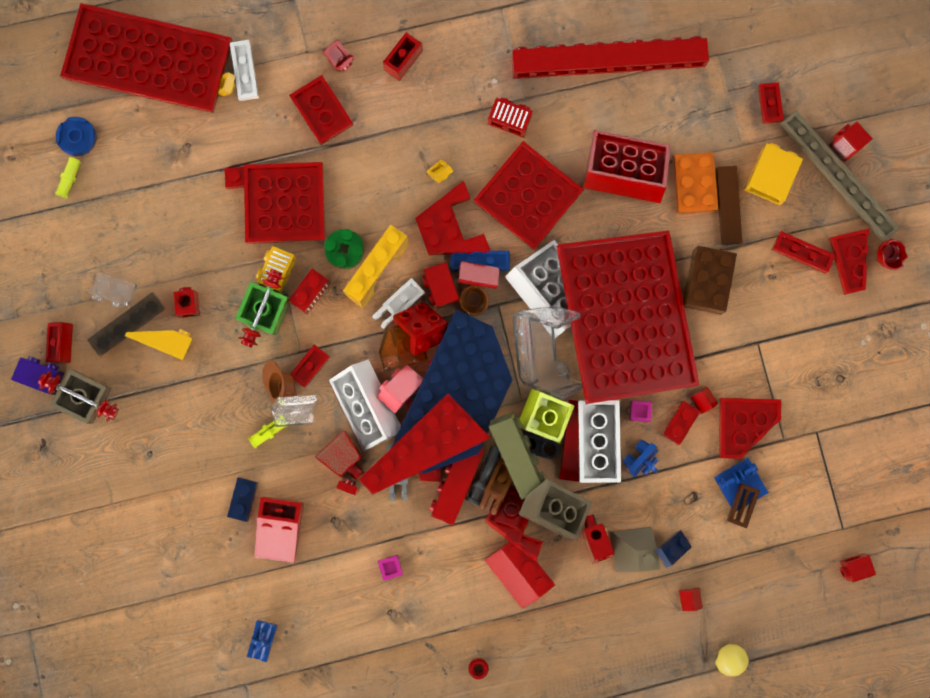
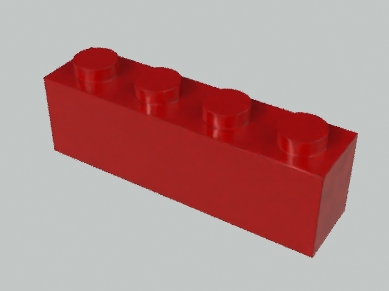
M481 449L477 455L447 465L445 473L448 474L446 481L441 480L437 492L440 493L438 500L433 499L429 509L432 512L431 517L454 525L484 449Z

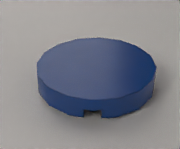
M70 117L58 126L56 142L66 154L83 156L94 148L97 140L96 131L93 125L86 119Z

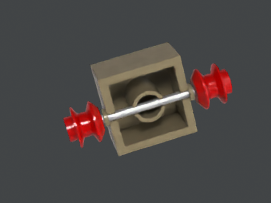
M69 369L62 383L59 375L55 378L52 377L51 371L47 374L43 373L38 381L40 389L48 388L49 394L57 390L50 406L86 424H93L96 417L100 418L102 415L106 417V422H108L110 419L114 420L118 414L117 403L111 406L109 405V400H106L112 388L76 370Z

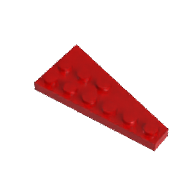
M447 394L381 457L359 481L373 495L491 437Z

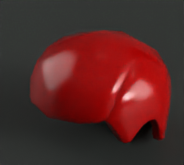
M895 239L882 242L876 252L879 264L890 270L903 268V262L908 258L904 244Z

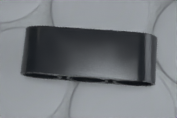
M523 433V436L527 435L528 439H532L535 442L534 449L530 450L531 454L535 453L536 456L546 459H552L558 455L559 447L556 442ZM546 444L554 446V453L552 455L545 454L544 447Z

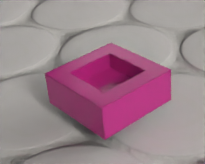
M632 400L630 421L651 422L652 402Z
M398 555L378 561L383 581L403 575Z

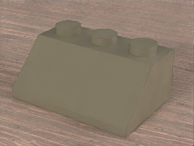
M546 479L526 495L519 515L563 537L578 541L592 502Z

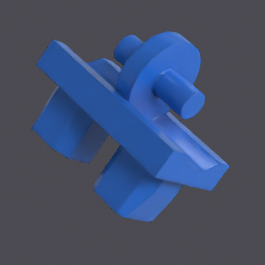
M640 440L635 447L641 453L639 458L636 459L631 454H628L623 459V463L634 478L640 471L644 475H647L650 470L654 473L658 471L655 465L659 460L654 457L658 450L656 449L657 446L653 443L649 444L644 440Z
M261 620L256 621L247 654L248 658L258 659L263 662L268 661L277 629L276 624Z

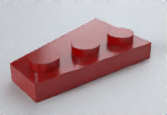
M870 228L829 238L833 254L836 255L834 259L844 295L866 290V258L869 247L867 246Z

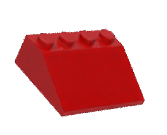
M594 130L583 188L661 203L667 186L670 145Z

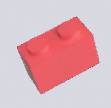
M408 365L402 370L398 368L392 374V380L390 382L386 380L379 388L381 392L377 398L394 413L418 391L423 381V378Z

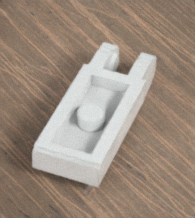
M411 278L384 302L383 306L372 317L374 320H377L388 310L391 316L384 320L381 325L385 329L393 322V315L410 308L425 294V291Z

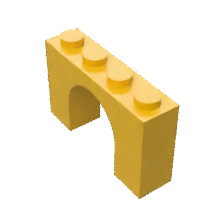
M392 225L388 227L343 291L347 298L363 309L375 294L374 286L385 268L393 259L398 261L409 247L407 235Z

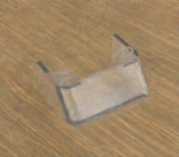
M551 306L521 310L514 314L513 327L518 376L524 385L563 400L582 389V382L571 379L568 366L556 359L554 328L559 329L578 319L580 313Z

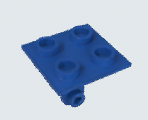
M749 458L714 477L730 507L732 506L739 483L760 490L758 499L769 493L757 473V466L755 463H751ZM746 489L743 490V493H742V496H741V498H740V501H739V504H738V507H737V510H736V511H738L739 508H740V505H741V502H742V499H743V496H744V493H745ZM750 492L746 506L750 504L753 492Z

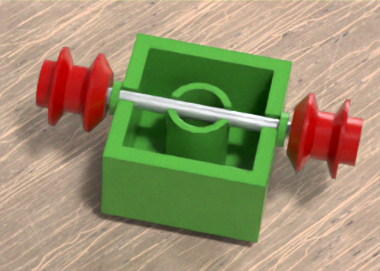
M271 269L270 272L265 271L268 277L267 279H262V281L267 285L266 287L250 282L235 318L250 325V328L242 329L245 333L244 336L238 337L242 340L241 344L250 348L253 345L257 346L258 344L255 342V339L261 337L256 330L260 329L273 335L278 334L290 304L288 301L290 297L275 292L272 289L281 288L279 281L285 279L281 277V272Z

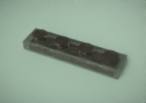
M152 292L87 340L96 353L102 356L126 339L125 335L127 332H135L166 308L155 293Z

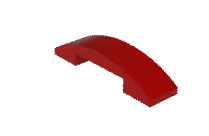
M568 400L569 404L574 405V409L565 430L559 479L579 482L578 401Z

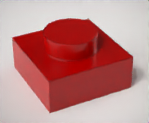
M244 167L224 168L226 189L244 188Z
M345 478L344 481L340 480L336 489L357 495L360 487L355 486L357 482Z

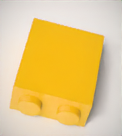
M766 143L759 153L744 190L780 206L788 196L803 159L798 157V154L795 152H786L776 144Z

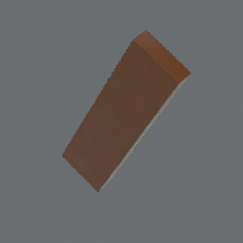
M737 166L717 167L716 177L721 245L742 244Z

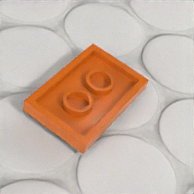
M714 153L674 155L678 214L717 212L718 200Z

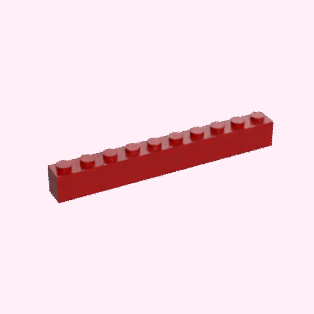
M694 36L689 39L675 37L663 41L657 38L647 42L634 40L630 43L615 41L612 44H605L604 42H596L593 45L578 43L574 46L559 44L554 47L537 46L532 49L518 47L512 50L513 79L706 67L709 62L707 38H701L700 36Z

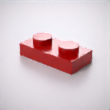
M779 82L759 84L758 93L762 123L782 122L784 116Z
M314 344L290 375L296 382L306 388L330 359V356Z
M682 401L662 435L680 445L701 411Z

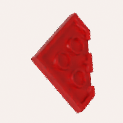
M719 398V458L742 459L781 420V399Z

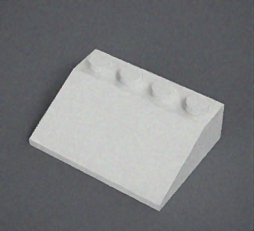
M555 240L519 263L505 276L554 339L571 327L556 248L558 244Z

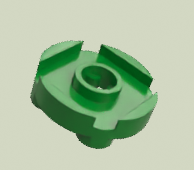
M350 229L333 232L324 243L326 258L335 267L351 269L357 266L363 258L364 244L362 239ZM341 245H348L350 247L347 254L339 252Z

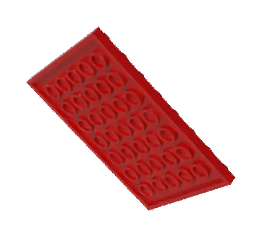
M669 230L565 243L556 246L586 405L700 385Z

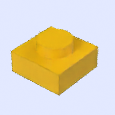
M229 72L222 75L218 95L226 96L234 91L236 75Z
M441 159L426 172L439 184L447 179L453 170L450 165Z

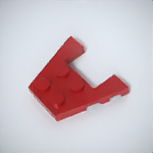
M464 181L415 218L428 255L491 252L485 234L464 240L452 206L471 200Z
M511 486L503 503L501 502L496 515L491 514L492 506L496 501L495 499L493 500L485 523L530 558L537 561L543 541L524 534L529 520L520 516L519 513L525 498L521 499L516 486Z

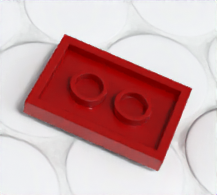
M323 75L289 95L320 146L354 126Z

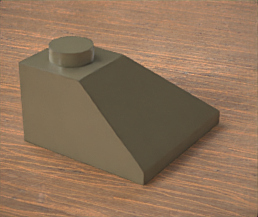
M651 527L611 531L616 572H642L660 569L659 557L655 551L657 545Z

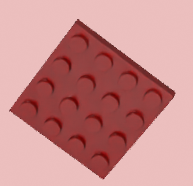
M522 141L475 197L473 202L534 251L582 194L584 189Z
M323 162L244 165L246 244L325 241Z

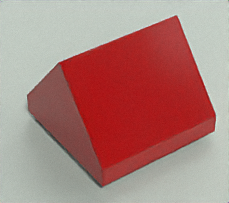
M708 387L691 397L698 410L701 411V414L718 404Z
M699 587L679 590L682 611H697L703 608Z

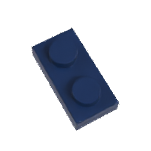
M237 477L227 517L248 522L258 482Z
M682 530L675 532L655 551L665 567L668 568L677 562L692 546Z

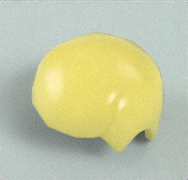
M727 644L719 650L715 662L722 674L735 677L745 672L749 658L745 649L738 644Z

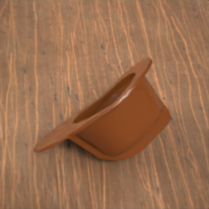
M267 361L263 367L262 378L272 403L277 405L282 400L295 397L297 392L293 377L290 374L281 372L274 361Z

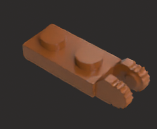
M500 459L485 489L484 497L479 506V509L484 510L487 507L489 498L495 499V504L491 509V514L493 515L497 514L501 502L503 503L513 482L502 459Z

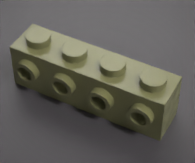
M511 412L490 420L489 428L520 498L524 499L526 495L544 482L546 478L543 471L539 472L537 465L539 463L535 453L531 454L529 447L531 444L527 435L523 436L521 431L523 426L520 418L515 417L514 413Z

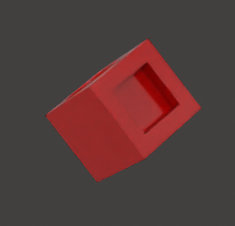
M191 287L179 288V291L173 292L175 315L177 317L200 316L198 292L192 290ZM190 297V304L184 307L183 300Z
M859 554L840 561L842 566L840 567L841 575L847 581L854 583L876 575L870 555Z

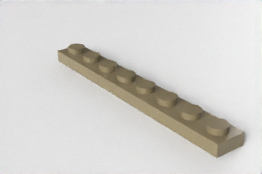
M797 110L781 122L780 126L882 242L889 239L900 229Z

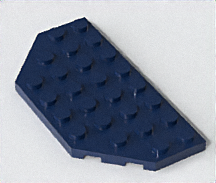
M455 311L392 447L447 394L488 434L490 420L495 419L512 382L511 374L493 326L461 311ZM484 442L425 469L421 473L425 474L477 455Z

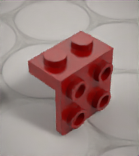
M424 302L393 315V321L411 337L410 352L414 356L440 344L448 326V322Z

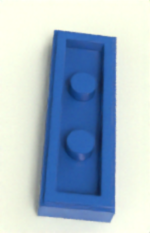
M509 251L450 254V271H459L462 261L497 267L499 271L510 270Z

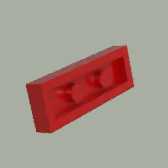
M783 231L778 233L772 251L825 274L829 272L836 256Z

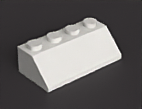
M369 359L351 365L329 380L363 452L398 434L401 425L395 413L377 398L381 392L379 389L381 384Z
M619 400L587 405L585 401H578L580 483L621 482Z

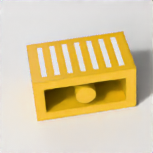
M272 246L271 250H267L264 256L265 264L263 268H260L257 272V283L266 287L267 285L262 281V279H267L268 277L265 271L270 272L271 269L282 273L281 277L285 279L279 281L281 288L272 289L282 294L297 260L296 256Z

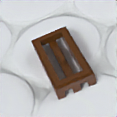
M739 483L726 521L747 528L760 490ZM746 489L736 519H733L743 490ZM753 492L744 521L740 522L749 494Z

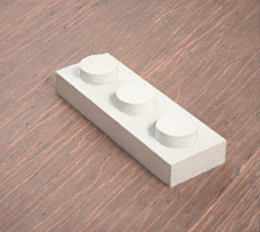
M250 41L231 42L230 48L234 74L236 75L239 101L259 98Z

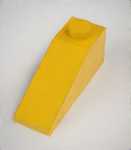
M180 328L178 332L174 330L127 332L125 335L183 361L193 341V338L189 337L191 333Z

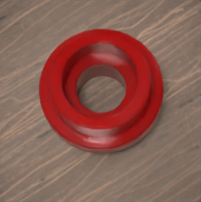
M476 658L470 662L468 671L474 679H483L487 676L489 667L484 659ZM476 665L482 666V670L480 672L475 671L474 668Z

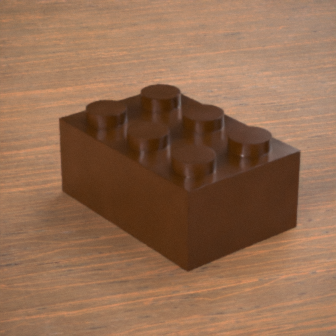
M697 246L693 249L683 300L685 308L719 315L727 311L737 253Z

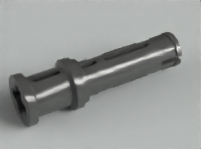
M491 445L477 479L472 481L473 486L468 497H465L466 501L480 506L485 489L501 456L498 447Z

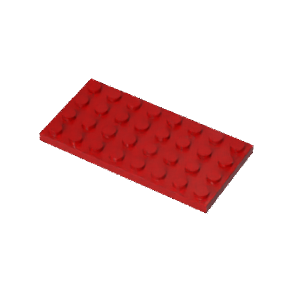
M80 3L60 77L65 80L214 113L218 89L225 71L232 38Z

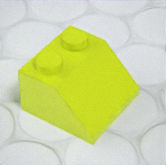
M531 389L520 416L522 429L560 443L574 405Z

